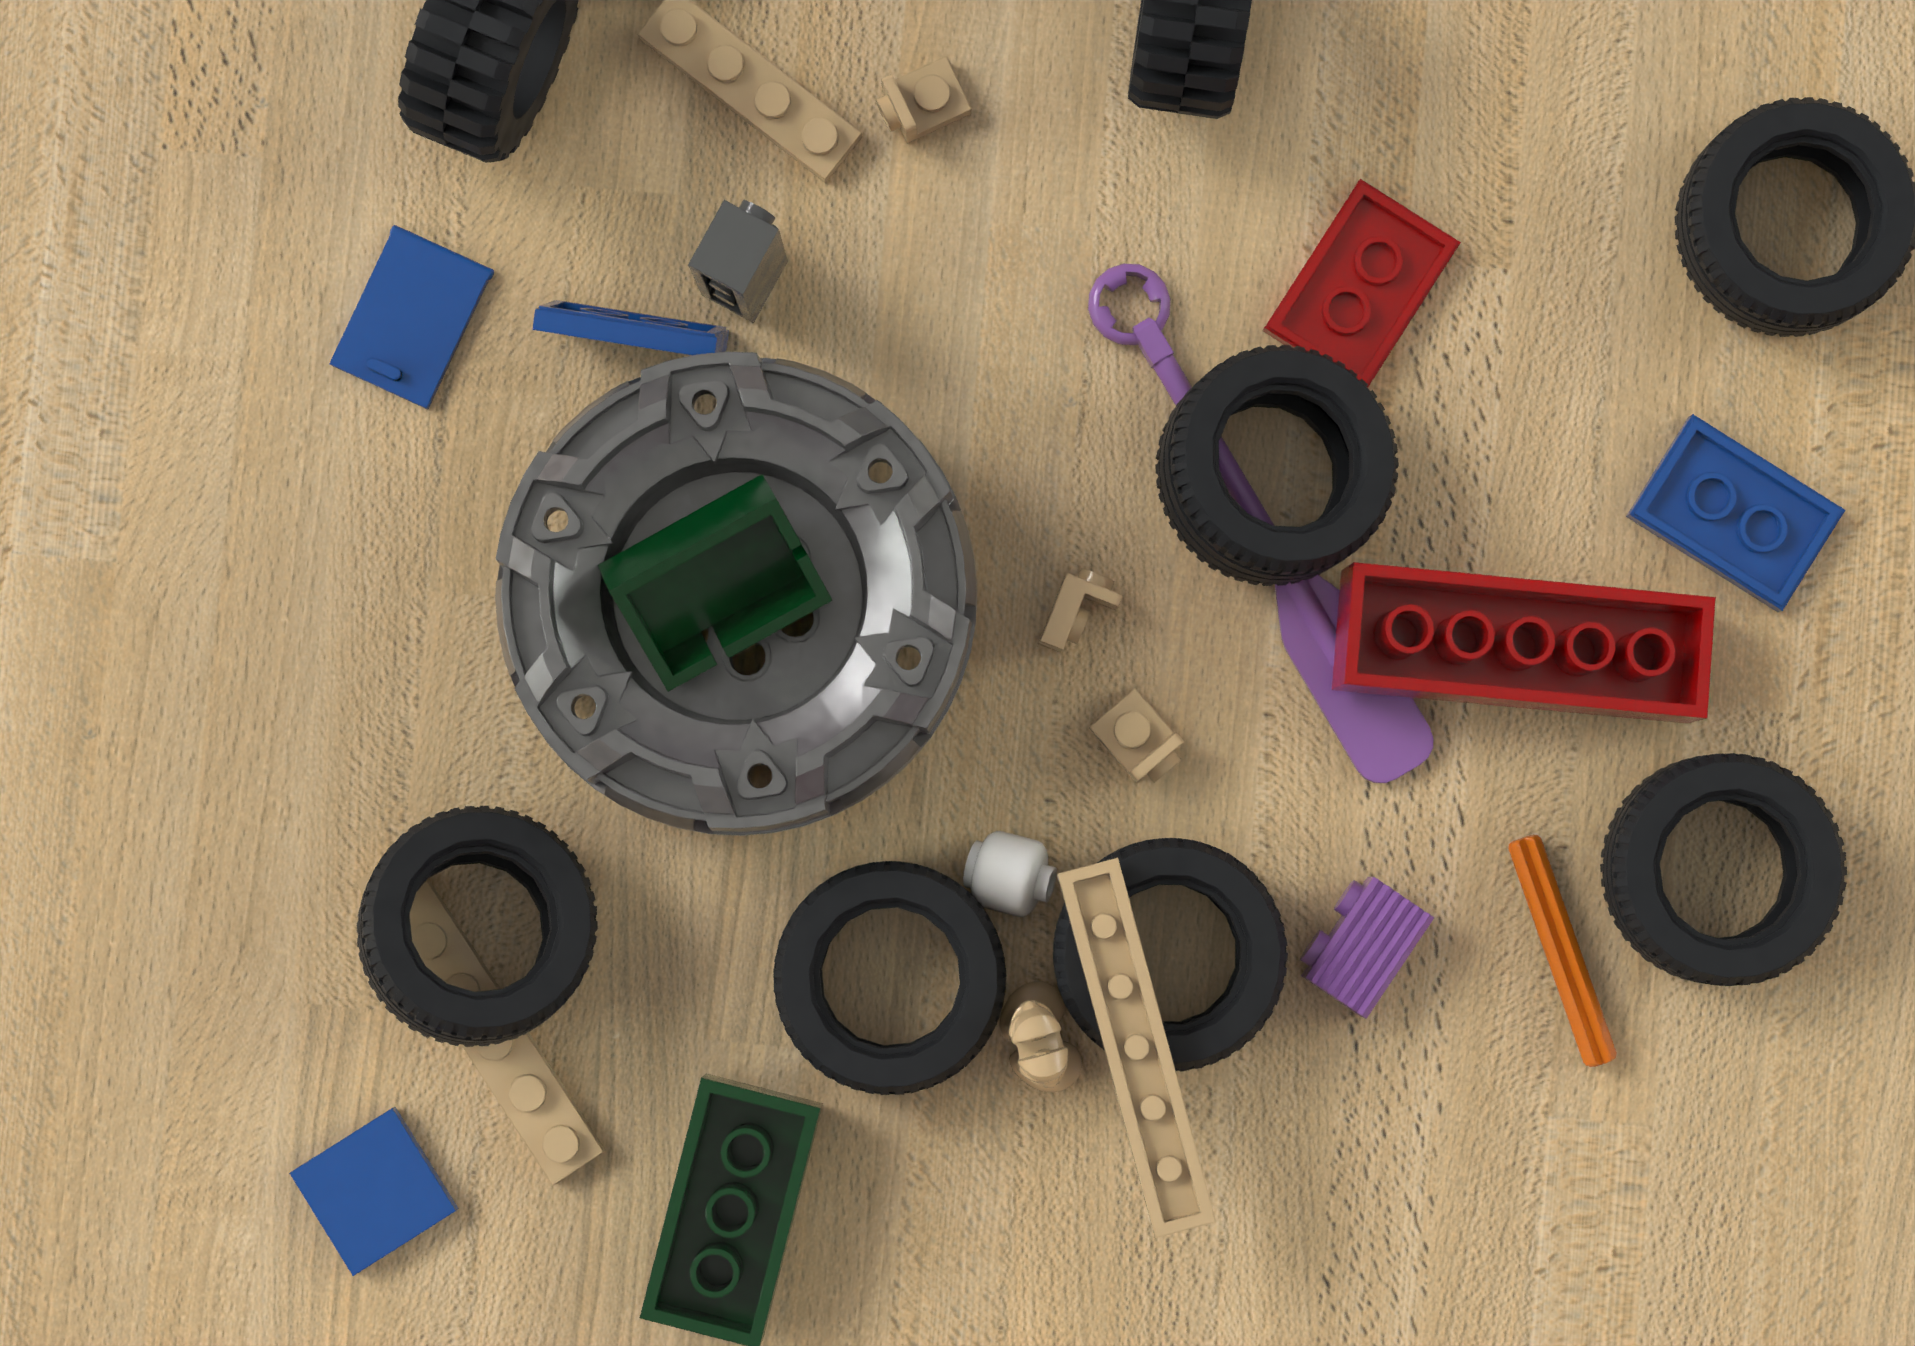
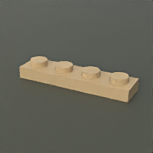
M664 0L638 33V37L642 42L825 184L862 138V132L691 0Z

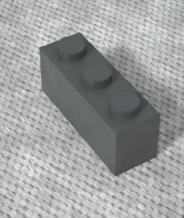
M724 200L688 266L702 296L754 323L788 260L780 231L773 224L776 218L771 213L747 200H743L739 207Z

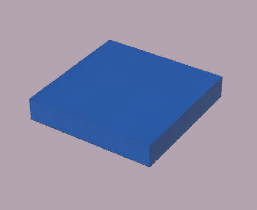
M396 1107L391 1108L289 1173L352 1276L459 1209Z

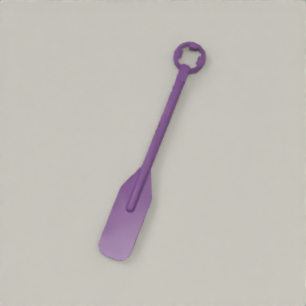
M1123 263L1107 269L1095 280L1089 293L1088 311L1093 325L1105 338L1117 344L1138 345L1150 367L1154 368L1174 404L1177 405L1192 386L1175 359L1172 348L1161 332L1170 315L1171 298L1166 284L1154 271L1140 264ZM1126 276H1137L1145 280L1146 283L1142 289L1148 294L1150 302H1159V315L1156 321L1147 318L1133 326V333H1122L1112 328L1117 320L1111 315L1109 307H1099L1100 294L1103 288L1113 292L1119 286L1127 284ZM1221 436L1219 440V470L1229 494L1249 515L1274 526ZM1319 575L1295 584L1290 582L1283 586L1275 584L1280 633L1284 648L1360 775L1373 783H1387L1421 765L1429 757L1433 749V735L1413 698L1332 690L1340 590Z

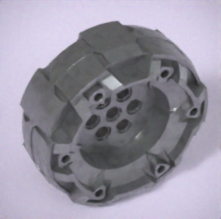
M753 352L696 354L665 361L642 369L641 377L618 385L585 407L562 428L552 440L553 442L546 452L538 451L524 473L510 502L500 533L496 560L500 566L495 592L498 633L506 667L515 686L514 689L527 714L549 746L571 770L595 790L620 806L639 815L679 829L707 834L739 836L776 833L803 827L826 819L863 801L905 768L930 740L952 704L962 682L971 653L977 611L975 558L968 527L960 505L943 471L923 443L880 401L875 400L850 382L824 370L795 361L779 358H760L757 353ZM710 394L717 400L715 409L706 415L697 413L694 409L696 399L701 395ZM877 462L887 463L893 470L891 478L884 483L874 482L869 477L870 468ZM763 474L829 592L832 601L813 611V625L803 636H788L780 629L757 642L765 651V663L757 673L752 675H742L734 669L732 657H727L713 627L707 628V644L717 665L668 692L611 596L598 565ZM555 511H565L569 519L566 528L559 532L550 531L547 525L549 516ZM906 647L915 648L921 655L919 665L911 670L903 669L897 663L900 650ZM582 696H591L596 704L594 714L587 719L577 717L574 710L576 701ZM767 765L772 772L770 784L764 788L754 787L749 779L751 769L755 766Z

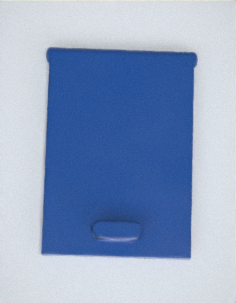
M397 225L392 226L385 247L329 364L428 410L488 281L494 275V270Z

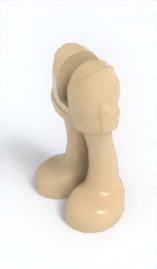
M1032 981L1016 989L1004 1005L999 1026L1002 1037L1011 1040L1012 1044L1015 1043L1017 1046V1050L1009 1057L1012 1071L1028 1086L1039 1091L1055 1093L1064 1091L1075 1083L1081 1073L1082 1057L1074 1045L1062 1041L1060 1034L1062 1028L1059 1022L1066 1012V1005L1059 990L1054 985L1044 981Z

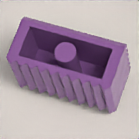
M1367 877L1363 885L1355 880L1349 884L1334 907V910L1342 916L1329 935L1319 930L1300 958L1302 962L1308 965L1301 975L1303 978L1365 1019H1367L1434 919L1429 913L1375 877Z

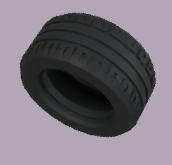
M1804 97L1803 99L1789 98L1787 101L1780 99L1771 104L1760 105L1757 109L1753 108L1745 115L1735 119L1697 156V159L1689 169V173L1683 180L1684 185L1679 191V201L1675 208L1678 213L1674 217L1675 225L1677 226L1675 239L1679 243L1677 250L1682 255V266L1686 267L1688 271L1686 275L1690 281H1694L1696 291L1698 293L1701 291L1704 295L1703 299L1708 304L1714 305L1713 309L1718 313L1722 312L1725 314L1724 318L1730 321L1734 320L1738 322L1737 325L1743 328L1749 327L1751 331L1757 333L1765 332L1766 335L1770 336L1779 334L1780 337H1789L1790 335L1799 337L1807 333L1812 335L1820 331L1832 329L1860 314L1876 303L1877 300L1881 299L1897 282L1896 278L1902 276L1905 265L1912 257L1910 252L1915 249V182L1912 181L1914 174L1912 168H1908L1906 164L1909 161L1905 155L1901 156L1899 153L1900 147L1897 142L1893 143L1890 139L1892 136L1886 131L1882 132L1880 130L1881 126L1876 121L1872 123L1868 120L1869 116L1863 113L1857 114L1856 109L1850 106L1846 108L1842 106V103L1835 101L1828 103V100L1822 98L1814 100L1813 97ZM1787 157L1810 161L1837 179L1850 197L1856 222L1852 250L1837 273L1808 281L1780 276L1755 259L1741 239L1735 215L1739 186L1752 167L1761 162Z
M1267 345L1264 349L1260 346L1253 348L1251 351L1239 352L1236 356L1233 355L1223 363L1215 366L1177 403L1162 430L1164 433L1159 439L1158 445L1160 448L1156 454L1158 463L1155 465L1156 474H1158L1156 485L1160 489L1158 494L1160 502L1164 503L1165 506L1163 508L1164 514L1170 519L1168 523L1172 529L1177 530L1179 540L1181 542L1184 541L1187 544L1186 548L1191 553L1194 551L1197 554L1196 558L1202 563L1205 561L1208 563L1209 568L1215 571L1217 569L1220 570L1221 574L1226 577L1232 576L1236 581H1248L1249 584L1253 585L1262 583L1263 586H1272L1273 584L1283 586L1289 582L1295 584L1320 575L1339 564L1370 539L1369 537L1379 529L1378 525L1383 523L1386 517L1385 513L1392 504L1391 498L1395 496L1396 487L1394 484L1398 479L1396 469L1399 467L1398 458L1395 457V454L1398 453L1397 444L1393 440L1396 437L1393 429L1389 428L1391 422L1389 416H1385L1383 412L1385 408L1381 402L1377 403L1375 400L1377 398L1373 390L1370 391L1367 388L1368 384L1363 379L1358 380L1356 378L1357 374L1352 369H1346L1345 364L1340 361L1335 363L1332 357L1327 354L1322 356L1316 350L1310 349L1306 351L1304 347L1296 346L1292 348L1290 345H1281L1280 347ZM1252 407L1280 408L1303 419L1322 438L1332 462V492L1323 514L1316 521L1301 527L1273 526L1249 515L1229 494L1219 470V440L1231 415Z
M1735 753L1711 754L1684 759L1669 764L1665 768H1660L1653 775L1642 780V783L1636 785L1631 794L1626 796L1622 801V807L1617 808L1614 814L1615 817L1608 826L1610 831L1604 838L1605 846L1601 852L1603 864H1600L1603 877L1601 878V887H1605L1606 893H1603L1605 902L1608 903L1609 907L1607 908L1610 916L1615 918L1614 924L1622 932L1621 934L1625 941H1630L1631 947L1636 952H1639L1647 962H1652L1653 966L1673 976L1697 983L1717 986L1758 984L1767 979L1779 977L1780 973H1787L1795 965L1801 964L1805 961L1804 957L1811 956L1816 950L1815 947L1821 945L1826 939L1824 935L1830 933L1833 927L1832 922L1837 919L1840 913L1838 911L1839 905L1843 904L1844 897L1842 893L1845 891L1847 882H1844V875H1847V867H1844L1846 852H1843L1842 849L1844 842L1842 837H1839L1838 831L1840 830L1838 824L1832 820L1833 814L1829 809H1826L1823 799L1815 795L1816 791L1811 786H1807L1800 776L1792 775L1793 771L1782 768L1773 761L1767 762L1765 758ZM1722 801L1744 807L1764 822L1780 848L1783 878L1777 901L1761 922L1737 936L1720 938L1699 933L1677 916L1663 891L1660 868L1667 837L1683 816L1707 802Z
M465 806L461 810L457 807L447 812L436 813L432 818L429 816L422 820L421 823L410 827L408 832L403 833L387 849L366 885L357 916V947L360 950L358 954L363 964L364 974L368 976V983L372 990L374 989L379 1001H383L386 1004L385 1008L390 1013H393L401 1023L405 1022L408 1024L409 1029L420 1032L426 1038L431 1036L437 1042H447L455 1046L463 1044L465 1047L496 1045L507 1040L516 1039L544 1023L559 1010L580 985L584 974L590 966L589 961L592 960L593 948L597 939L595 932L598 930V921H596L597 906H594L596 899L594 892L590 888V879L585 877L584 872L586 870L577 861L578 857L574 851L570 852L567 848L569 845L564 840L561 841L557 838L558 835L553 830L549 832L545 829L546 825L539 821L538 823L533 821V818L526 814L523 817L518 815L519 812L506 811L504 808L497 806L495 809H490L489 806ZM480 863L506 871L527 888L540 913L542 942L535 965L524 978L503 989L473 992L447 984L425 966L412 942L410 911L416 892L428 878L451 866Z
M1182 838L1150 839L1130 844L1105 856L1099 862L1114 858L1119 859L1129 898L1134 894L1157 885H1182L1207 896L1225 915L1235 939V968L1224 993L1205 1012L1182 1021L1162 1022L1175 1071L1181 1072L1189 1069L1204 1068L1206 1065H1212L1221 1059L1231 1056L1235 1051H1239L1247 1042L1255 1037L1258 1030L1261 1031L1267 1019L1270 1018L1274 1006L1278 1004L1279 995L1285 984L1283 981L1287 973L1286 962L1288 960V953L1286 952V946L1288 945L1284 933V923L1281 921V914L1275 905L1272 895L1268 893L1265 885L1245 864L1222 849L1200 841ZM1064 903L1056 924L1053 942V964L1058 989L1070 1015L1081 1030L1104 1050Z
M882 861L858 865L844 870L816 887L798 905L782 932L773 969L775 1002L781 1022H783L786 1033L790 1036L796 1049L798 1048L801 1052V1055L815 1069L843 1086L846 1085L854 1090L880 1095H904V1093H914L934 1087V1085L941 1084L966 1067L985 1046L997 1025L1006 992L1005 957L997 930L984 908L969 891L950 877L934 869L907 862ZM900 908L923 915L945 933L958 958L960 985L952 1010L934 1031L911 1043L882 1045L857 1037L837 1020L824 995L822 968L830 942L848 921L869 910Z

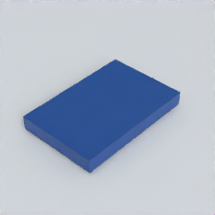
M554 300L535 308L532 329L687 355L725 352L729 336V330H726V327L560 300Z
M1692 414L1685 421L1626 517L1771 609L1781 612L1842 517L1845 509Z

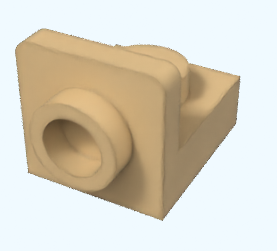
M947 56L897 79H894L892 74L881 78L884 96L876 99L877 106L888 130L893 132L900 128L907 144L971 115L972 109Z
M1081 568L1078 577L1067 573L1062 581L1038 644L1059 653L1064 649L1066 641L1078 644L1090 614V610L1080 607L1083 598L1116 610L1120 605L1123 595L1112 591L1115 581Z
M1136 688L1089 727L1135 782L1147 774L1155 783L1181 760L1174 750L1184 742L1177 732L1174 733Z

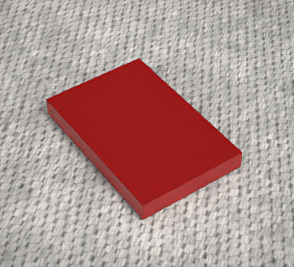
M1359 179L1264 327L1263 332L1283 345H1290L1292 348L1300 346L1304 347L1306 351L1310 349L1319 351V354L1322 356L1324 354L1329 355L1333 358V362L1340 361L1345 364L1346 369H1352L1357 374L1356 378L1358 380L1363 379L1368 384V388L1461 242L1367 182Z

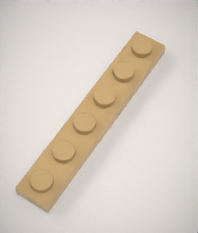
M1114 858L1058 873L1059 883L1154 1236L1158 1238L1214 1223L1216 1219L1119 859Z
M374 870L355 881L362 894ZM428 878L416 892L410 911L412 942L425 966L447 984L477 992L500 989ZM529 1032L516 1039L507 1040L496 1045L465 1047L461 1044L552 1185H555L605 1151L602 1143Z

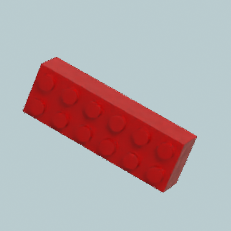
M1353 562L1341 570L1332 690L1688 724L1707 719L1716 597Z

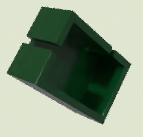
M763 474L598 565L611 596L668 692L717 665L702 634L703 630L711 626L713 627L727 657L730 658L832 601L829 592Z

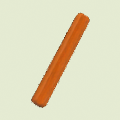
M1529 835L1514 840L1509 844L1508 849L1583 1063L1589 1067L1606 1064L1616 1058L1617 1052L1542 839L1538 835Z

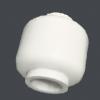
M995 831L989 834L983 842L975 841L972 845L965 865L963 885L971 889V894L983 908L1016 917H1024L1034 910L1038 900L1043 902L1050 900L1056 882L1057 868L1048 865V853L1043 843L1003 831Z

